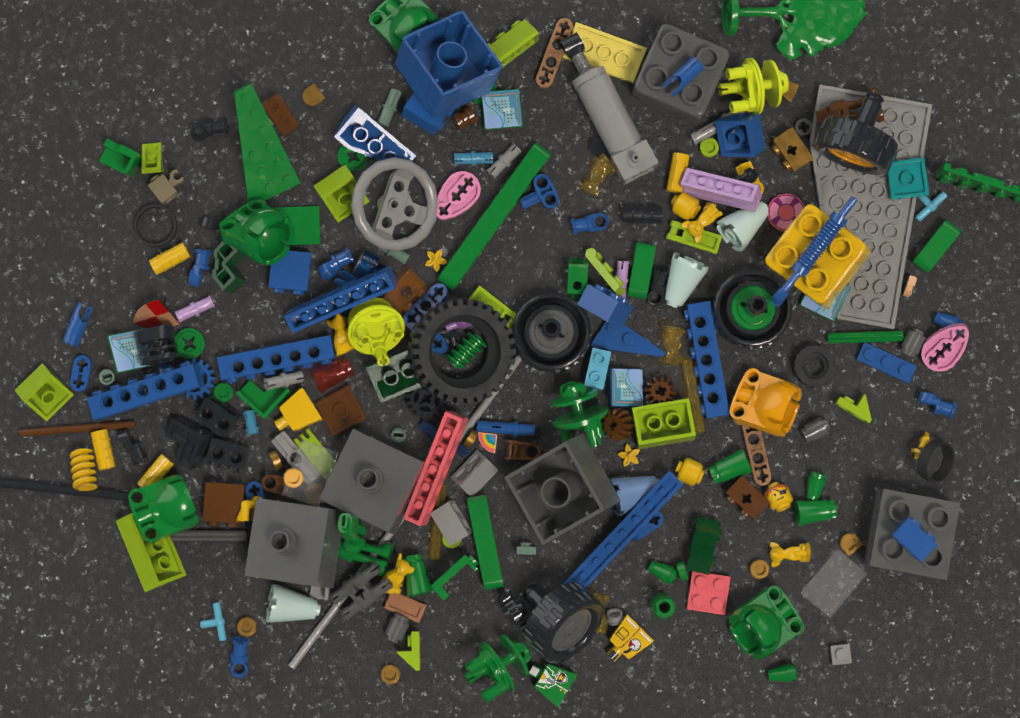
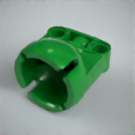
M385 0L369 17V23L375 32L396 53L399 52L404 36L440 20V17L423 0Z
M255 199L243 205L219 224L224 244L233 246L256 263L262 265H273L279 262L290 249L282 240L285 239L287 242L293 243L295 237V228L289 217L269 207L261 199Z
M172 475L141 488L133 489L129 493L128 500L138 530L146 543L154 544L159 540L199 524L193 501L185 482H183L182 475ZM134 494H141L143 500L140 503L133 502L131 498ZM148 530H155L157 536L154 539H148L145 535Z
M770 586L761 591V593L736 609L729 618V623L731 624L730 632L735 642L743 652L751 654V657L754 659L767 658L804 631V624L799 614L778 586Z

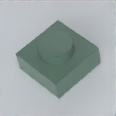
M521 543V547H517V554L536 555V547H532V543Z

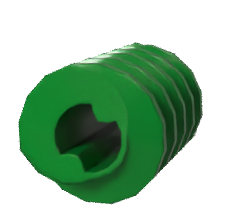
M467 332L468 339L461 338L463 345L456 343L458 350L450 349L452 356L445 354V357L457 370H459V367L466 369L464 362L471 364L469 357L477 358L475 351L482 353L480 346L487 348V344L476 332L474 334Z

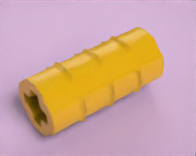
M673 153L666 191L678 194L683 192L680 184L688 167L689 155Z
M182 242L150 259L149 262L154 272L158 275L171 267H175V265L191 256Z
M108 430L92 432L91 437L98 470L115 468Z
M161 454L137 484L143 487L162 480L174 463L164 454Z

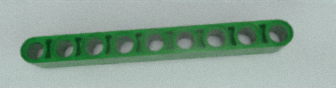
M538 143L533 145L437 279L452 291L458 286L552 153Z

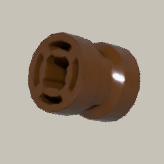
M470 106L465 107L463 113L456 112L452 114L460 131L466 129L468 123L474 125L478 122Z

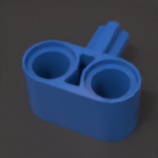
M539 174L535 177L533 183L535 192L519 200L523 209L538 202L547 210H554L559 205V196L550 178L545 174ZM544 179L547 181V186L539 188L536 184L537 181ZM548 196H553L556 199V203L548 205L545 199Z

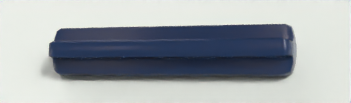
M425 420L419 426L420 430L435 439L438 428ZM459 443L455 453L462 458H466L470 453V449Z

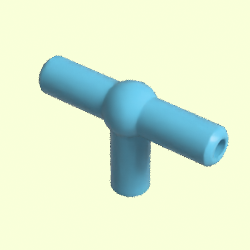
M942 191L932 201L927 196L918 197L926 207L915 218L918 221H922L930 212L936 210L937 206L947 198V194Z
M220 602L213 603L215 619L203 620L200 622L201 628L217 626L219 641H224L227 639L224 627L225 620L222 616Z

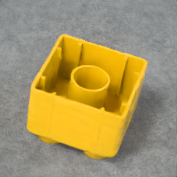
M812 204L806 205L766 256L765 263L787 281L795 271L791 266L795 261H798L797 259L800 258L802 252H805L804 249H807L806 247L809 246L811 240H814L813 238L816 237L815 235L818 234L820 228H823L822 226L825 225L824 223L827 222L830 216ZM844 227L841 228L839 234H836L837 237H834L835 239L832 240L830 246H827L828 248L825 249L826 251L823 252L821 258L818 257L819 260H816L817 263L814 264L811 270L809 269L808 275L805 278L801 275L793 285L824 309H828L871 254L870 248Z

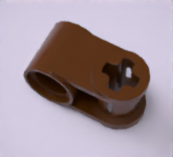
M505 440L507 450L504 459L533 461L541 456L540 447L534 443ZM530 447L537 448L538 453L535 457L531 458L527 455V450Z
M266 475L263 478L262 487L266 491L296 499V487H290L288 492L289 486L285 484L283 477ZM268 478H274L276 481V486L272 489L267 488L265 485Z

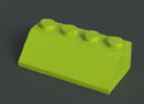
M132 513L116 521L144 592L186 576L171 537L159 540L154 544H149L142 538ZM150 529L145 535L148 539H154L157 533L155 530Z

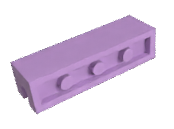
M690 168L686 169L680 184L684 188L683 192H687L696 198L756 212L762 197L759 185Z

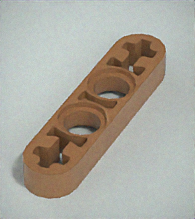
M568 18L558 20L536 76V84L541 89L551 87L564 54L563 49L556 50L552 46L555 40L561 41L564 39L562 36H556V33L559 35L561 33L560 25L567 23V27L570 28L565 30L564 37L572 34L573 23ZM550 57L554 58L557 62L552 68L546 65V60ZM543 68L547 71L553 72V74L549 73L547 77V80H549L550 82H546L544 85L541 84V80L539 79L540 77L543 78L545 75V71H542Z
M741 425L753 472V479L757 485H767L771 480V472L762 433L760 430L746 433V429H750L749 426ZM751 434L759 437L757 445L749 443L748 438ZM755 453L763 455L762 463L756 464L753 462V455ZM766 466V469H762L763 474H767L768 477L764 483L757 479L760 472L759 469L755 471L754 467Z

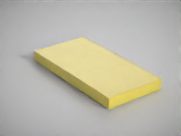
M576 22L572 34L577 32L585 47L584 54L592 68L604 66L609 76L634 84L647 48ZM564 53L563 59L573 62V60L568 58Z

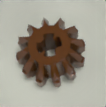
M661 375L659 382L656 376L652 377L655 384L647 381V385L651 388H644V391L650 392V394L645 396V399L653 398L649 403L650 405L654 404L655 401L657 403H661V401L667 402L666 399L674 401L669 396L677 394L676 391H670V389L676 386L675 384L668 385L671 378L663 382L664 375ZM659 386L661 389H665L664 396L656 395L655 391L658 390L656 387Z
M622 408L609 410L608 414L604 417L605 422L601 423L605 425L603 432L607 433V438L614 441L627 439L628 435L632 434L631 428L635 426L631 424L633 417L629 416V412L624 411Z

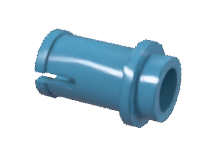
M255 411L243 412L247 435L259 433L260 427L257 426Z

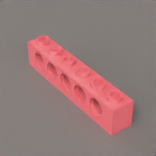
M445 411L403 519L418 526L427 525L431 516L430 513L433 511L469 418L454 411Z

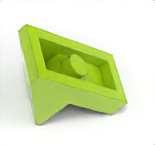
M161 142L142 144V174L164 172Z
M866 394L861 396L856 406L854 405L855 401L849 397H838L835 405L866 424L871 422L872 419Z
M411 631V635H408V647H411L412 650L396 652L416 671H420V631Z

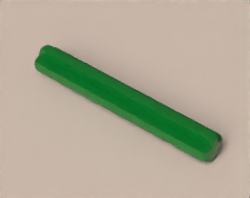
M903 331L828 333L827 335L828 343L903 341L904 338Z

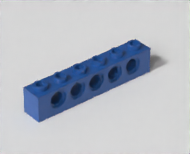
M387 266L289 309L284 318L292 333H295L394 290L398 280L391 267Z
M711 302L689 304L686 306L687 310H684L685 321H689L690 328L687 329L688 339L692 340L693 343L690 352L692 359L696 361V366L693 367L695 378H699L700 385H697L698 397L702 396L703 404H700L701 415H705V419L728 416L730 413ZM702 318L705 322L704 327H696L694 324L695 319ZM705 337L708 340V345L701 347L698 344V338ZM704 355L711 358V364L708 366L701 363V357ZM710 374L714 377L712 385L705 383V375ZM714 393L717 395L718 400L715 404L708 401V394Z
M330 335L217 357L221 380L226 381L227 384L238 382V378L245 377V380L257 378L256 375L263 373L264 376L275 375V371L283 370V373L295 371L294 367L302 366V369L313 367L314 363L319 362L321 365H327L336 359ZM312 348L320 350L318 357H310L309 353ZM295 351L301 354V358L297 362L291 360V354ZM275 355H280L282 357L281 364L273 365L272 358ZM256 359H262L263 366L260 369L253 367V362ZM239 362L243 363L244 370L236 373L234 370L235 365Z
M191 361L180 364L181 368L175 370L174 367L162 370L163 374L160 375L152 373L146 375L145 379L141 381L139 379L130 380L127 382L128 385L123 387L119 384L110 387V391L107 392L103 390L93 392V396L87 398L93 420L105 419L204 387L199 364H192ZM179 374H182L184 378L181 384L177 380ZM162 380L166 383V387L163 390L160 387ZM145 385L148 388V393L146 395H144L142 392V389ZM127 391H129L131 395L129 401L125 399V393ZM109 397L113 399L111 407L107 403Z

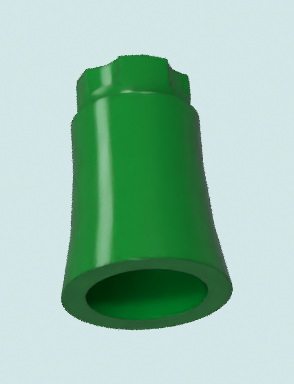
M742 448L709 467L715 484L753 473Z
M826 499L814 501L795 500L794 515L796 524L800 527L810 523L837 518L835 501Z
M421 554L403 558V560L409 562L410 566L414 567L413 573L405 575L407 597L433 592Z
M666 593L654 595L649 602L650 613L659 620L670 618L676 609L674 599ZM661 603L667 605L666 610L662 611L660 609Z

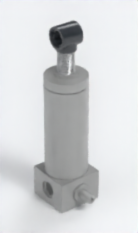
M577 32L561 40L560 45L565 55L573 60L580 73L572 84L611 156V164L622 185L624 186L657 169L658 161L647 140H643L605 67L592 68L584 54V44Z

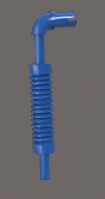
M853 196L849 198L839 213L833 211L827 222L824 223L825 225L822 226L823 228H820L818 234L815 235L816 237L813 238L814 240H811L809 246L806 247L807 249H804L805 252H802L800 258L797 259L798 261H795L791 266L795 271L782 288L779 287L773 295L771 302L774 306L782 305L789 295L788 291L801 275L804 278L808 275L809 269L811 270L814 264L817 263L816 260H819L818 257L821 258L823 252L826 251L825 249L828 248L827 246H830L832 240L835 239L834 237H837L836 234H839L841 228L846 225L848 221L844 218L858 201Z

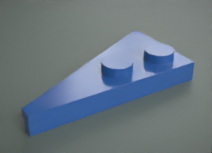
M607 321L590 345L591 348L663 357L666 353L626 325L621 327Z

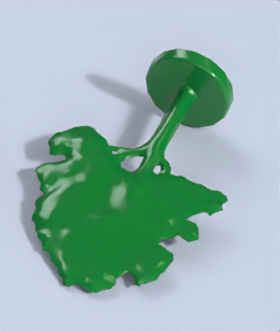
M723 0L722 25L726 36H734L738 30L739 17L766 16L776 18L780 21L783 30L777 42V48L788 59L795 60L802 55L799 50L800 47H803L809 56L814 57L824 47L832 48L835 45H841L854 32V29L864 16L867 15V12L864 11L865 0H782L775 7L744 8L739 7V0ZM782 14L793 15V22H787L782 17Z

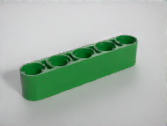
M486 494L468 497L467 503L484 589L486 591L504 587Z

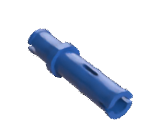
M478 420L477 432L513 434L514 437H517V435L534 436L535 424H520L518 421L507 423Z

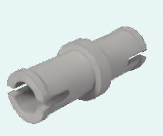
M514 143L502 155L500 154L493 165L486 170L494 179L506 167L508 168L511 165L510 162L521 153V150L515 147Z
M300 370L288 374L280 373L279 376L265 378L264 387L267 391L280 387L287 388L289 385L302 383L304 376Z

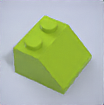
M346 165L314 185V188L338 223L353 213L351 204L353 190L357 181ZM366 195L364 196L363 206L370 202Z
M43 363L15 389L19 397L45 421H48L74 396L67 386Z

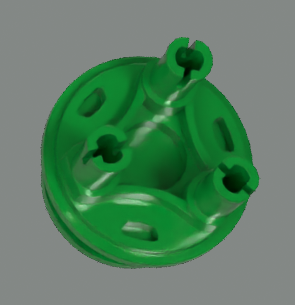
M576 381L568 382L560 387V396L551 401L553 407L573 406L574 411L558 417L552 423L553 427L558 429L563 443L573 438L572 430L583 429L587 434L590 447L602 444L600 438L605 436V433L603 432L601 419L607 415L609 411L608 406L596 405L583 408L581 403L596 396L599 393L597 388H586L583 383H577Z
M502 634L499 636V641L506 656L500 659L495 651L485 641H482L479 644V656L465 663L468 672L464 673L465 678L467 677L466 680L469 684H472L482 676H489L494 681L493 686L481 693L486 703L507 691L511 693L515 690L506 666L512 664L521 676L527 677L529 675L526 663L530 661L532 655L525 643H521L518 640L511 641L506 635Z

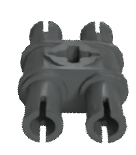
M373 562L363 571H357L350 579L343 581L339 589L329 595L331 600L338 596V598L332 601L336 605L347 596H351L353 602L341 610L342 615L348 611L350 612L344 617L346 620H349L360 611H366L370 605L380 601L381 596L394 587L392 582L384 586L390 581L387 577L376 586L371 585L369 580L382 572L381 567L373 571L379 565L377 562ZM363 588L364 592L360 594L359 590Z

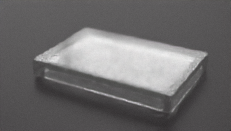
M302 439L292 468H297L302 472L303 481L301 485L295 488L285 484L282 494L319 507L321 501L319 498L329 480L339 452Z
M836 549L800 593L831 618L867 573L839 549Z

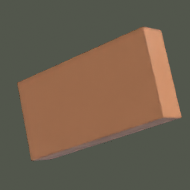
M394 593L389 594L384 608L419 623L427 605L405 595Z

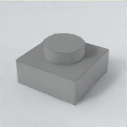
M850 644L830 646L832 665L852 663Z

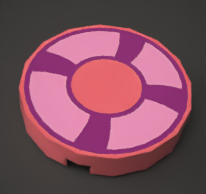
M778 195L768 205V221L778 231L785 232L802 211L804 204L794 195Z

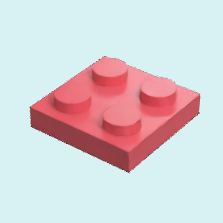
M692 571L686 609L725 615L731 577L715 574L707 575Z

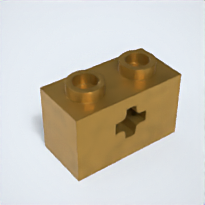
M793 127L771 142L773 144L771 146L772 150L777 156H781L784 168L787 171H791L792 174L814 159ZM789 149H790V150H791V149H794V150H795V152L793 153V155H792V154H789V155H788V154H787V151H788Z

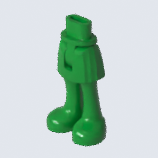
M342 513L338 519V529L342 538L345 539L342 544L343 549L348 554H356L366 544V540L360 537L366 534V528L356 515Z
M341 536L338 554L340 558L350 563L358 561L367 565L377 562L379 565L374 569L376 570L379 567L382 569V572L377 575L379 577L385 575L388 561L373 558L360 552L348 554L343 549L342 544L345 539ZM386 542L380 546L366 543L362 551L389 559L394 543Z

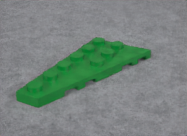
M252 83L235 90L234 98L248 203L255 199L266 201L301 183Z
M944 163L936 170L934 178L939 179V183L949 185L951 182L957 184L958 188L968 189L970 187L976 189V192L981 194L990 192L994 193V196L997 198L1005 199L1009 197L1013 198L1014 202L1020 203L1019 186H1004V181L979 173H972L970 175L967 169L964 168L951 169V164Z

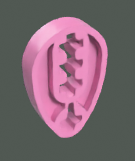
M459 171L452 174L446 180L438 195L436 215L438 219L448 220L466 212L478 201L481 188L478 179L473 174ZM472 178L473 186L466 187L467 193L460 194L461 200L452 201V194L459 192L458 187L465 185L464 180ZM449 204H451L447 209V212L449 213L447 216L445 214H443L442 216L439 215V208L442 207L444 209Z
M958 323L946 326L925 340L921 355L923 362L928 368L934 371H946L956 364L968 342L969 329L967 325ZM958 329L961 331L963 329L964 336L959 335L955 338V336L957 335L956 330ZM943 343H951V349L945 348L943 351L944 355L937 356V362H929L930 356H936L937 349L939 351L943 349Z

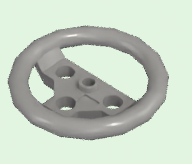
M392 157L375 162L361 174L353 190L351 207L355 224L366 240L380 249L398 252L415 247L429 235L437 219L438 197L435 184L423 168L411 160ZM395 169L389 177L384 195L378 199V212L372 229L366 220L363 208L365 191L372 179L381 172ZM413 177L418 179L425 191L427 207L413 203L407 189ZM396 181L401 184V189L398 192L394 189ZM406 206L411 208L409 216H406L404 213ZM384 217L389 220L386 228L382 226V219ZM404 221L420 225L419 229L409 237L398 240L393 239L392 234L396 225Z

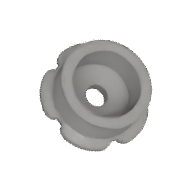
M614 608L607 611L605 620L612 626H618L623 621L624 616H622L621 610Z

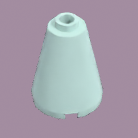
M760 201L756 212L739 209L720 219L716 223L719 224L716 227L719 235L722 236L726 243L730 241L734 245L732 247L734 250L743 251L769 214L768 206Z
M674 252L665 300H667L666 304L677 308L678 305L682 306L707 273L709 267L688 256L682 258L679 256V253Z
M278 584L271 585L268 596L269 606L266 610L267 622L309 620L319 616L321 605L318 604L316 599Z

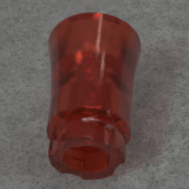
M347 358L341 362L338 360L319 368L310 369L320 394L354 376Z

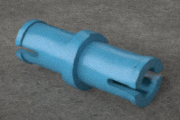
M471 151V153H454V165L471 164L476 166V164H493L492 152L475 153V151Z

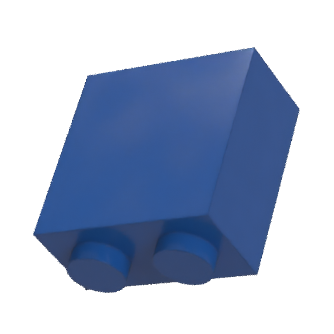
M414 93L404 106L401 116L434 136L437 130L441 131L446 124L445 119L447 116L451 117L456 109L434 117L427 111Z
M288 251L279 262L271 265L269 288L273 289L274 293L284 294L285 290L292 291L293 295H303L304 292L308 293L312 254Z

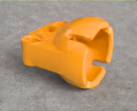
M749 369L744 374L730 407V415L737 425H746L777 437H784L791 429L797 416L799 403L796 401L801 399V388L794 383L761 373L758 369ZM753 377L759 378L756 382H750ZM738 411L744 412L740 417L735 416Z

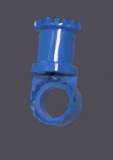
M603 213L587 215L586 218L576 220L571 218V223L574 225L572 226L573 234L577 235V233L584 231H603L608 227L609 219ZM604 217L606 220L605 226L597 227L595 225L596 218Z
M346 247L344 251L336 255L332 254V260L325 262V264L323 263V266L320 265L317 270L321 279L327 280L334 277L342 266L350 262L355 263L348 247Z
M195 249L196 259L195 265L190 270L189 286H201L202 270H210L208 266L209 255L212 254L210 250Z
M920 391L919 403L923 402V404L934 406L933 414L935 415L939 413L948 416L949 419L953 418L956 402H945L934 394Z
M239 636L233 637L232 639L234 647L231 653L230 669L231 674L236 678H242L248 672L247 645L250 640L249 638H242V636L240 638ZM237 664H242L245 668L241 672H236L234 667Z

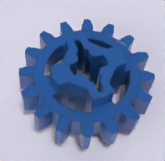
M193 358L192 364H199L203 381L204 376L207 374V384L204 383L205 386L199 388L200 391L185 392L187 393L186 398L189 399L192 395L193 399L197 400L199 395L204 399V393L211 394L209 388H215L211 384L212 381L216 380L215 377H211L215 371L208 370L210 364L204 366V360L201 359L197 363V360ZM179 374V376H178V378H177V380H178V382H179L180 384L183 382V381H182V378H183V375H182V374Z

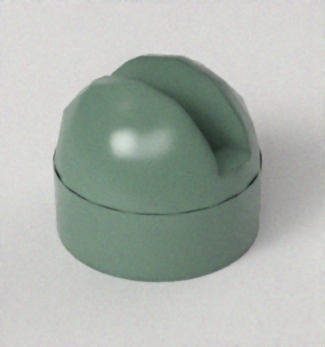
M104 369L99 374L100 382L105 385L111 384L115 379V374L111 369ZM112 374L111 377L103 378V375Z
M395 428L391 433V438L396 443L404 442L407 437L405 430L402 428ZM394 433L404 434L403 437H394Z

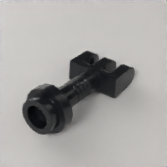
M751 168L745 169L744 174L733 178L731 173L719 175L748 183H754L758 178L757 171Z

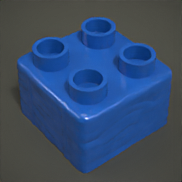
M463 11L456 12L404 36L395 61V65L427 111L434 117L446 114L488 94L503 68L500 60L492 52L484 38Z

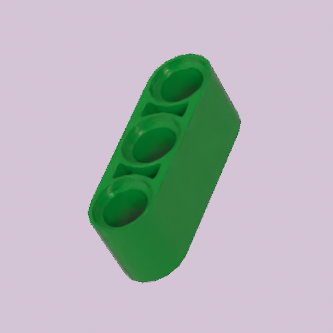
M946 219L912 262L928 274L958 237L961 230Z
M637 242L628 297L646 300L656 245Z

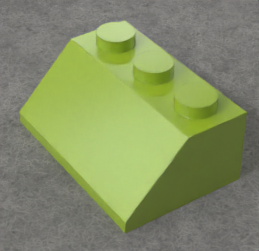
M525 19L522 22L520 20L516 21L511 26L512 29L507 33H500L495 38L496 41L494 43H487L503 67L539 41L538 31Z
M689 398L632 408L638 449L691 441L696 438Z

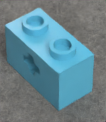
M592 348L584 383L585 387H595L598 390H603L611 356L610 351Z

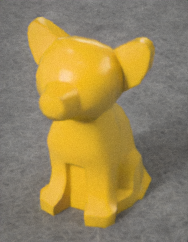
M707 202L697 221H685L681 226L688 229V232L694 236V240L697 243L702 238L704 227L710 225L723 214L713 203Z
M336 314L333 320H327L328 326L336 330L333 341L336 352L335 356L338 357L354 350L348 339V329L346 327L348 317L345 318L340 314Z
M776 542L770 543L772 548L770 551L772 567L780 565L783 559L800 560V562H809L811 559L809 543L787 549H782Z
M399 553L395 569L388 571L380 580L381 582L387 577L390 581L384 586L391 582L394 586L386 593L399 595L402 591L400 587H402L405 575L413 573L414 567L410 566L406 560H402V553Z

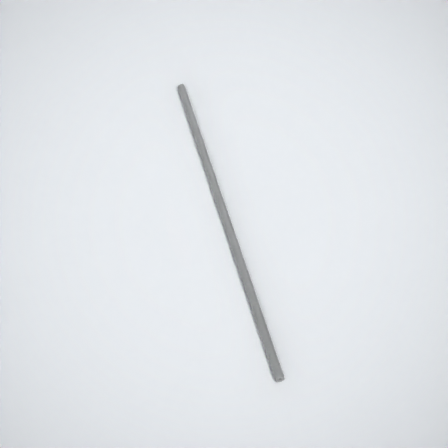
M518 355L514 358L515 365H510L509 369L513 370L512 373L522 361ZM506 375L505 378L508 380L511 375ZM493 391L491 393L493 396L484 398L468 420L459 443H462L498 392ZM386 531L377 545L380 546L389 542L394 534ZM370 553L369 555L373 558L378 557V555L374 553ZM363 563L358 571H363L370 565ZM347 597L337 605L333 603L288 666L292 669L297 667Z

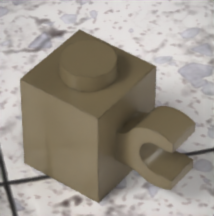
M177 169L170 173L169 180L164 174L161 176L158 174L150 180L151 183L148 185L164 206L179 195L174 187L182 184L185 180L183 177L175 180L174 176L178 173Z

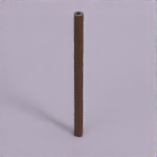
M135 421L19 429V436L135 428Z

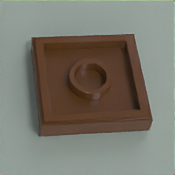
M349 385L315 403L333 437L367 419Z

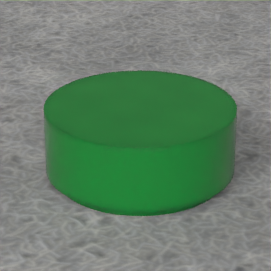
M220 383L214 388V396L223 402H228L233 397V389L227 383Z
M684 561L678 562L676 566L681 581L688 580Z

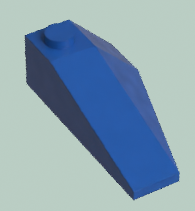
M356 105L342 120L334 135L348 149L379 161L392 157L412 161L416 157L415 154Z

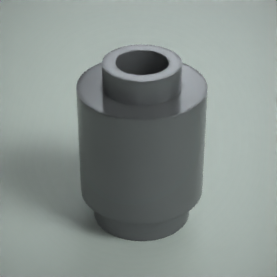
M915 328L913 331L908 330L902 342L900 352L915 358V355L919 354L926 339L923 337L924 332Z
M818 417L805 424L804 428L800 430L808 443L829 434L828 429H830V426L825 418L821 419Z
M395 613L394 617H391L384 633L388 635L386 639L397 643L398 640L402 641L409 626V619Z

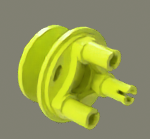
M753 58L745 59L741 67L726 68V78L728 80H736L734 82L718 84V89H724L718 90L720 96L736 93V95H741L743 98L740 101L730 102L731 114L745 111L761 114L765 98L771 107H778L781 104L782 95L789 90L787 74L779 71L773 60H766L764 62L761 74V70Z
M373 298L353 307L349 313L347 333L351 345L361 353L376 357L379 366H383L382 362H384L385 366L388 365L390 360L387 356V351L395 347L404 337L405 324L401 314L388 301L382 298Z

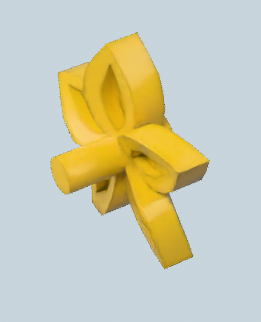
M442 249L435 254L427 251L430 260L426 262L425 266L433 265L435 271L438 272L440 269L439 264L448 263L444 258H441Z
M626 444L625 452H620L617 455L620 458H625L623 460L625 467L630 462L638 464V459L635 456L640 450L634 449L631 451V447Z

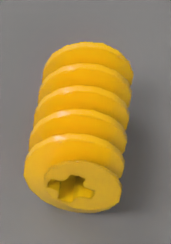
M77 449L69 455L72 467L71 473L73 474L72 480L74 481L72 485L74 489L79 491H91L98 488L96 484H92L97 481V478L91 477L96 474L95 470L90 469L95 467V463L89 462L95 459L93 455H89L93 452L91 449Z

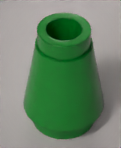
M811 471V475H808L806 498L818 500L827 481L826 474Z
M652 561L648 569L649 572L665 584L669 583L671 585L678 573V570L674 569L675 567Z
M789 663L768 670L769 681L793 682V680H797L795 665H790Z

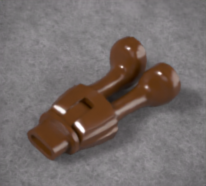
M877 87L869 90V92L879 94ZM867 97L847 102L841 99L827 107H823V110L815 111L818 126H821L823 120L828 116H842L856 120L859 112L849 113V111L861 108L864 99ZM882 107L876 120L878 123L884 122Z

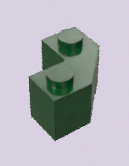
M222 241L214 250L215 269L212 270V278L223 291L235 293L247 281L236 267L247 255L231 245L224 244Z
M697 517L686 570L709 575L711 567H715L717 557L713 556L716 541H720L722 536V530L719 529L720 521Z

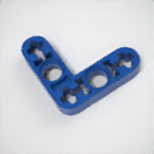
M440 283L435 284L406 312L403 320L412 332L416 329L413 327L415 323L411 322L409 318L413 317L416 322H420V315L416 311L419 310L421 314L428 312L422 310L423 303L430 302L431 307H435L437 303L445 302L449 297V291L446 286ZM438 289L443 292L442 296L437 295L436 291ZM431 296L437 301L436 303L430 299ZM437 333L435 340L441 343L442 347L436 348V345L433 343L432 351L440 355L446 352L448 343Z

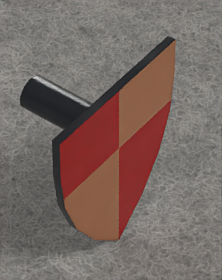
M164 296L144 303L138 308L133 321L134 324L148 328L161 325H180V322L165 306L167 298Z

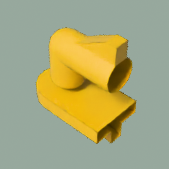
M925 432L924 436L919 439L920 444L918 447L920 449L930 441L928 432ZM912 448L911 453L915 454L914 459L917 460L921 450Z
M254 496L252 500L242 501L237 521H249V509H251V521H253L256 498H262Z

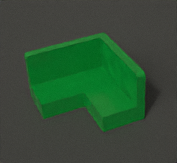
M106 139L104 143L106 148L99 161L134 178L142 163V156L122 144L119 145Z
M250 380L236 394L263 419L267 420L291 394V391L288 388L280 387L263 392Z

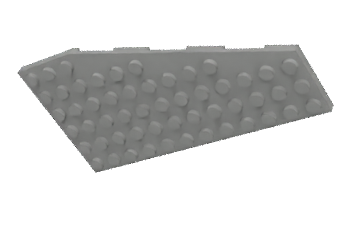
M819 85L809 139L811 155L814 158L812 163L819 209L830 216L833 211L839 213L851 196L858 201L844 218L848 221L844 228L861 239L871 250L870 256L847 284L851 289L836 319L894 329L917 197L891 201L887 174L876 176L848 169L825 158L815 149L814 143L821 127L818 126L815 111L823 110V107H827L841 99H844L845 102L854 101L866 97L867 94L860 91ZM882 96L884 102H881L884 122H876L874 127L884 131L897 142L898 150L894 161L924 157L932 104ZM860 108L850 110L849 113L859 112Z

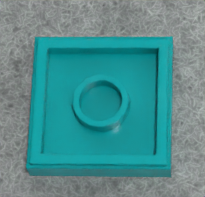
M924 157L893 161L887 173L891 201L929 196Z

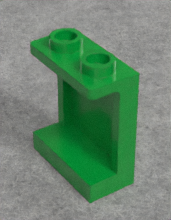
M465 554L431 585V588L443 601L450 595L443 585L466 564H469L474 571L478 570L476 565L479 563L472 555L468 557Z

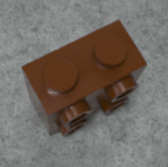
M205 482L203 521H208L207 525L219 526V522H226L228 527H238V523L243 524V521H237V516L241 509V502L245 500L246 485Z

